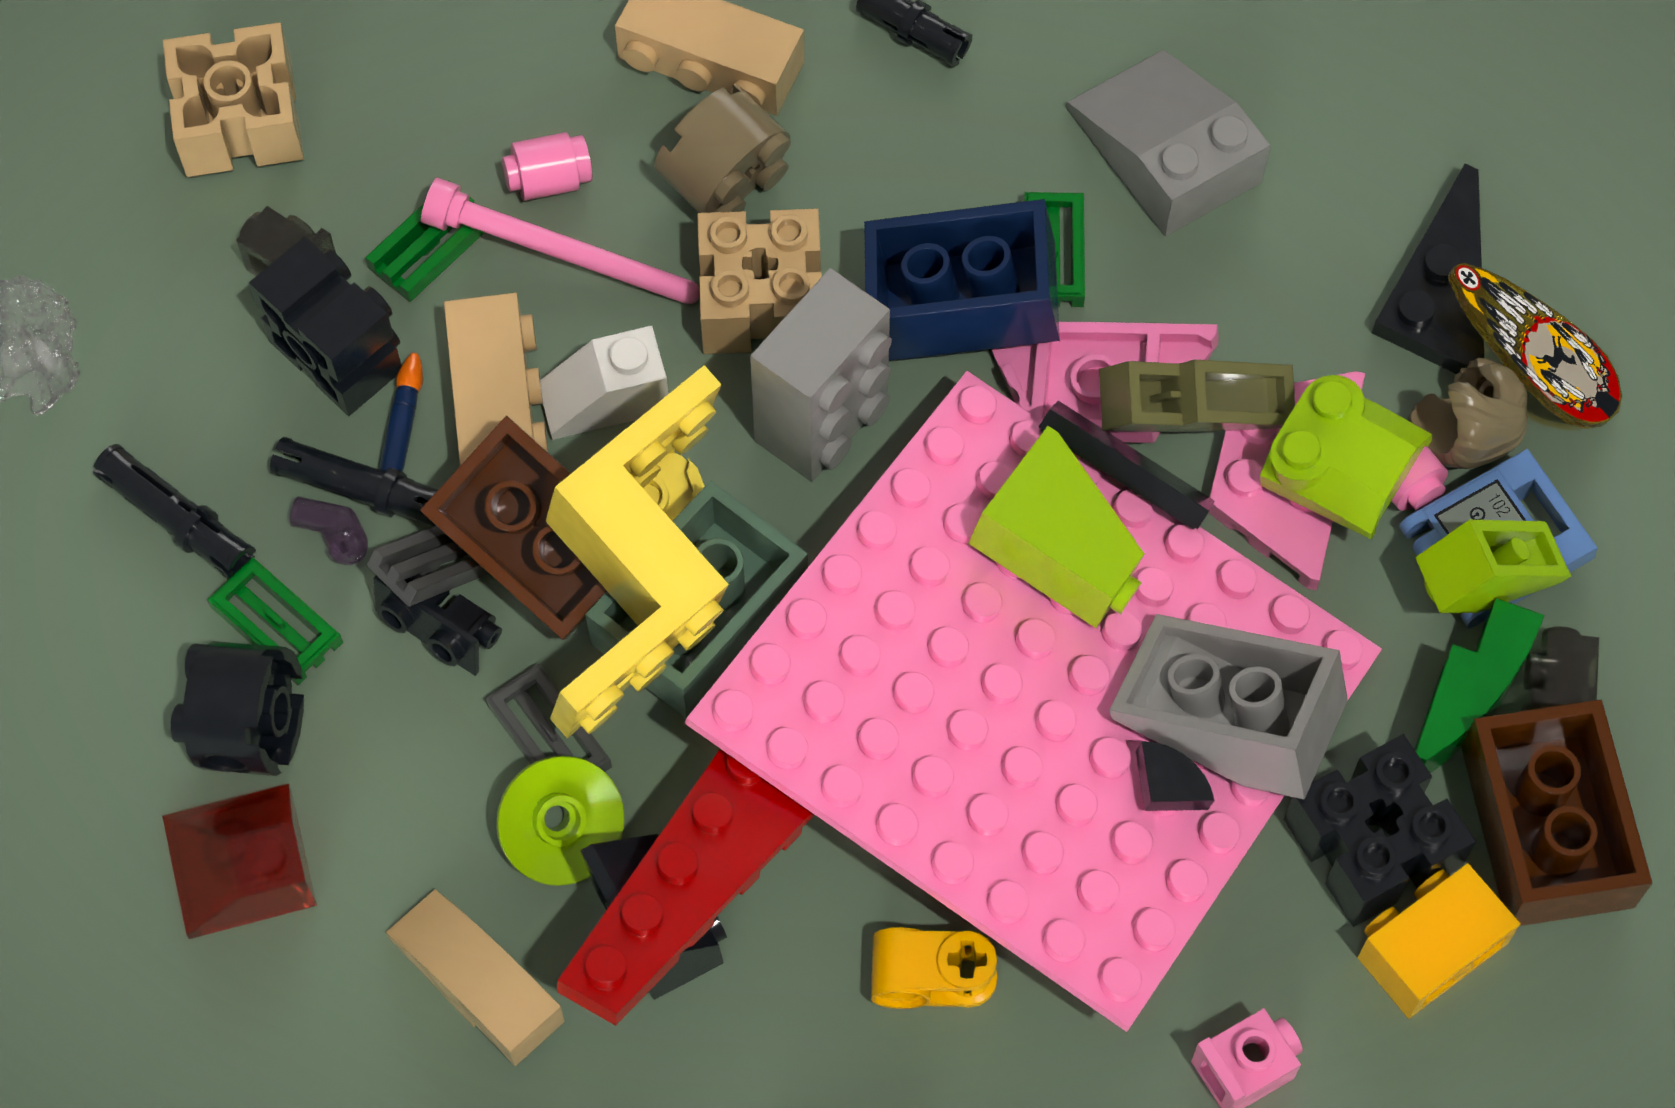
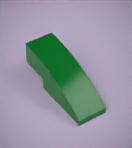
M1496 598L1483 625L1475 652L1454 644L1452 645L1440 672L1414 748L1430 773L1446 763L1461 749V745L1475 718L1492 716L1519 674L1545 615Z

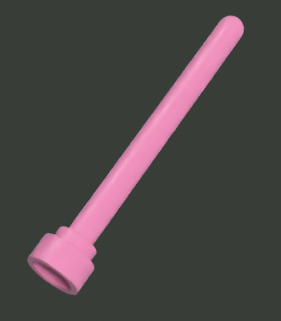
M436 177L426 196L421 214V223L444 231L448 226L458 229L463 224L684 304H693L700 298V287L694 281L469 202L470 195L460 192L461 187L458 184Z

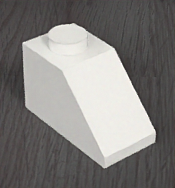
M652 326L593 339L540 380L543 408L552 440L637 420L668 395L667 377Z

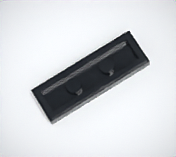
M1059 400L1049 409L1039 425L1042 433L1047 426L1057 431L1072 452L1193 530L1194 528H1199L1215 502L1109 432L1102 431L1101 427Z

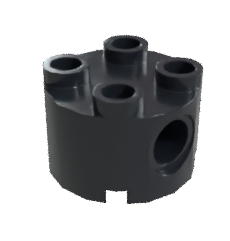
M214 641L206 645L192 644L187 650L185 657L187 683L184 702L175 706L171 716V735L173 741L185 743L187 754L193 765L202 770L277 776L282 773L278 765H289L299 741L304 713V695L292 694L291 679H303L301 666L295 652L287 647Z

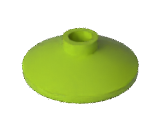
M564 755L538 760L521 770L512 779L502 795L496 820L499 843L509 862L523 875L536 882L561 886L583 881L589 878L590 875L580 850L591 844L620 840L622 837L624 807L620 793L612 779L601 768L587 760ZM553 806H561L564 811L562 822L556 827H547L545 824L546 812Z

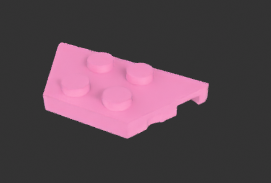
M1059 322L1060 341L990 350L1016 404L1042 421L1049 409L1059 400L1102 428L1099 369L1126 361L1179 364L1194 359L1208 360L1218 345L1219 334L1217 324ZM1107 431L1119 440L1130 443H1154L1161 433Z
M1355 371L1339 374L1354 381L1362 390L1365 373ZM1316 379L1294 383L1295 405L1305 389ZM1281 428L1225 431L1210 498L1215 502L1209 514L1227 528L1241 532L1247 538L1248 544L1265 557L1269 558L1273 554L1300 575L1298 582L1307 589L1317 590L1333 521L1262 487L1260 482V473L1271 445Z

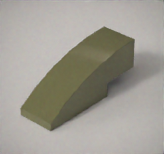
M1194 359L1179 364L1126 361L1099 369L1102 431L1191 432L1282 428L1295 407L1293 365Z

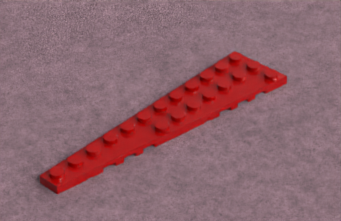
M719 749L557 980V993L616 1026L679 961L681 953L686 948L693 946L714 925L715 917L738 894L743 895L759 879L760 871L781 849L786 851L801 835L802 828L815 814Z

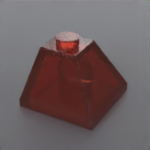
M289 784L162 816L186 935L189 939L317 906L292 790Z

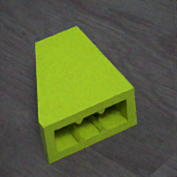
M1047 426L984 509L968 544L1097 628L1110 608L1122 614L1134 597L1142 582L1133 577V574L1145 553L1061 435Z

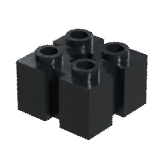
M304 236L253 278L249 285L257 307L265 314L261 320L268 341L300 371L304 369L315 380L316 386L349 417L397 376L402 366L396 348L400 344V340L391 327L389 317L393 315V312L386 300L370 286L362 290L355 282L350 284L347 280L352 275L344 261L329 248L321 252Z
M1404 734L1361 756L1349 782L1346 783L1338 769L1313 782L1305 800L1295 797L1291 798L1284 817L1285 823L1310 862L1325 855L1332 865L1325 885L1352 927L1397 904L1409 878L1418 888L1428 878L1442 869L1449 875L1462 868L1476 843L1447 798L1432 805L1426 796L1425 791L1432 775ZM1368 825H1375L1381 827V829L1374 833ZM1383 829L1389 834V836L1385 835Z

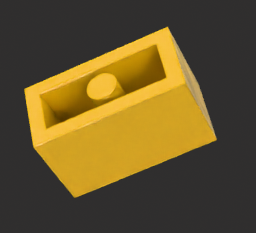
M1469 863L1451 876L1444 869L1436 872L1414 892L1418 901L1402 913H1399L1394 906L1390 907L1364 929V933L1368 938L1358 959L1408 1019L1505 947L1521 924Z

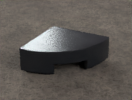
M1141 741L1136 749V758L1145 811L1209 810L1215 799L1211 786L1200 768L1190 758L1174 748L1160 743Z

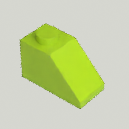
M1469 519L1415 557L1424 577L1425 590L1436 604L1439 613H1480L1491 609L1496 598L1510 602L1562 583L1571 577L1546 521Z

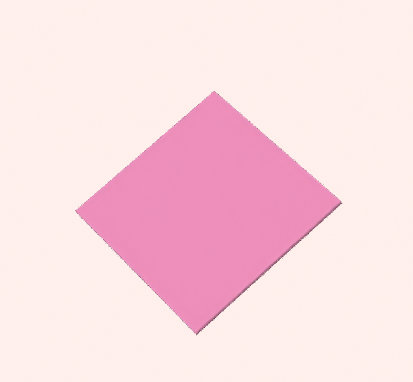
M966 371L688 715L685 724L1127 1032L1285 796L1241 786L1193 761L1207 778L1215 801L1209 810L1145 811L1136 749L1141 741L1158 742L1111 719L1109 710L1155 615L1160 614L1340 650L1348 700L1382 648L1200 526L1198 529L1194 528L1193 530L1074 452L1073 454L1145 553L1133 574V577L1141 581L1142 584L1122 614L1110 608L1098 627L1095 628L968 544L984 509L1042 434L1041 428H1039L1042 421Z

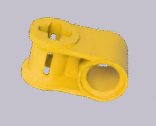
M904 927L881 929L873 935L871 1001L879 1006L896 1009H913L923 1006L966 1008L980 1006L988 1001L996 991L998 982L996 950L988 938L978 932L968 930L923 931ZM962 961H974V977L962 978L960 976Z

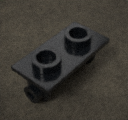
M417 574L405 579V581L408 583L423 576ZM377 575L374 577L375 610L387 626L399 633L407 631L427 644L432 654L446 665L456 666L458 664L474 676L477 675L479 672V647L482 645L486 649L492 648L502 633V628L495 624L496 617L461 594L444 610L439 605L450 594V590L412 606H407Z

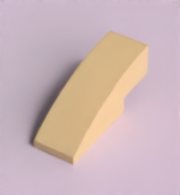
M436 889L386 932L387 937L473 1027L477 1026L515 1067L565 1022L561 1006L500 945Z

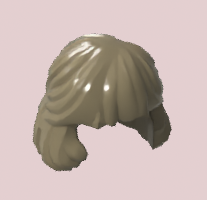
M1477 358L1474 361H1470L1467 368H1461L1460 372L1454 376V383L1448 386V399H1440L1436 394L1429 393L1423 397L1422 401L1414 405L1412 412L1408 416V421L1432 434V441L1428 448L1443 466L1457 469L1476 468L1501 459L1521 443L1527 429V390L1512 369L1491 359Z

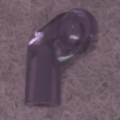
M299 496L295 499L290 516L291 526L321 532L329 548L328 553L330 557L338 563L353 565L365 557L368 549V537L356 513L351 508Z

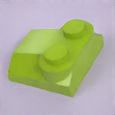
M1340 375L1323 376L1313 381L1305 389L1275 437L1260 473L1261 486L1372 539L1376 533L1379 520L1421 451L1431 443L1432 434L1365 398L1360 387L1351 379Z

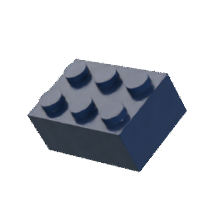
M1045 199L864 221L865 292L890 309L889 337L892 338V342L889 348V361L1060 341L1055 240Z

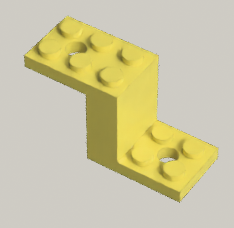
M705 365L560 482L554 489L546 523L638 625V627L560 691L550 720L566 738L570 737L581 726L588 734L600 727L617 711L618 707L615 704L624 696L623 691L627 687L632 685L637 692L647 687L667 668L665 662L674 654L673 648L679 643L686 651L694 647L716 626L713 621L724 611L719 602L729 584L643 489L661 471L657 464L670 451L675 449L680 455L686 453L709 431L705 424L717 412L713 404L722 384Z

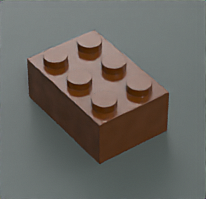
M506 415L420 511L562 640L568 639L586 619L585 614L607 590L546 523L554 489L571 472Z
M1602 699L1475 718L1461 745L1499 897L1502 903L1521 923L1520 926L1635 908L1652 885V879Z

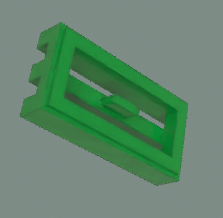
M470 197L469 202L475 203V201ZM423 203L365 257L367 267L411 302L485 232L463 225L404 280L401 275L422 256H427L440 244V239L453 228L448 226L444 231L421 223Z
M1025 192L1024 201L1045 199L1055 240L1058 307H1060V301H1072V307H1084V193ZM1060 207L1071 208L1072 285H1060Z
M254 557L207 599L211 608L251 644L279 646L229 602L233 596L237 597L300 654L297 659L301 666L303 679L291 680L298 686L307 678L305 672L312 666L317 668L325 661L324 654L329 649L335 651L343 644L341 635ZM251 579L255 580L318 638L310 644L245 585Z

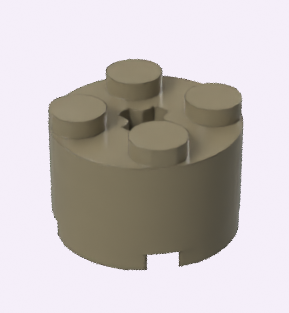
M733 84L732 95L722 87L698 103L675 127L674 131L681 139L672 152L663 145L655 160V170L699 213L743 211L746 206V202L743 199L759 186L764 191H767L775 186L785 175L789 165L782 158L790 147L791 141L789 133L738 84Z

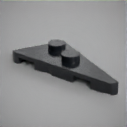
M1464 164L1376 319L1372 334L1455 374H1458L1461 368H1467L1470 361H1474L1477 358H1485L1483 305L1479 299L1483 298L1482 285L1480 284L1477 290H1469L1459 282L1456 276L1457 267L1465 265L1473 269L1478 277L1481 278L1480 274L1475 270H1482L1478 169ZM1463 289L1474 293L1476 303L1481 311L1469 302Z

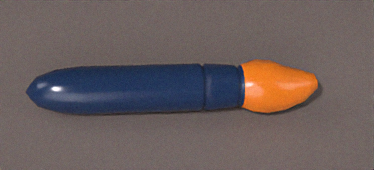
M416 352L411 353L405 359L396 376L395 384L397 390L391 407L379 469L386 471L389 468L400 471L404 470L416 413L418 392L422 388L424 381L422 362L419 354Z

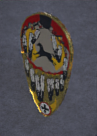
M1459 263L1450 270L1448 275L1450 285L1472 325L1503 362L1502 364L1516 373L1526 389L1547 410L1566 423L1585 429L1602 427L1619 412L1622 400L1619 377L1609 357L1591 337L1559 312L1504 277L1465 263Z

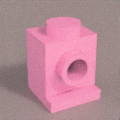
M1265 1008L1217 1036L1211 1039L1208 1037L1199 1042L1191 1062L1220 1108H1245L1295 1078L1301 1066L1296 1056L1303 1052V1048L1289 1022L1282 1017L1273 1022ZM1249 1043H1255L1266 1059L1261 1062L1250 1061L1245 1057L1242 1047Z

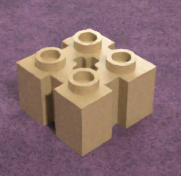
M281 22L234 29L235 42L214 45L210 33L163 40L166 76L174 98L169 99L173 140L186 177L234 170L232 158L254 155L257 167L304 160L300 123L294 101L297 99L292 61Z
M819 209L770 210V224H747L746 211L698 213L700 317L703 354L752 352L751 339H766L822 277Z

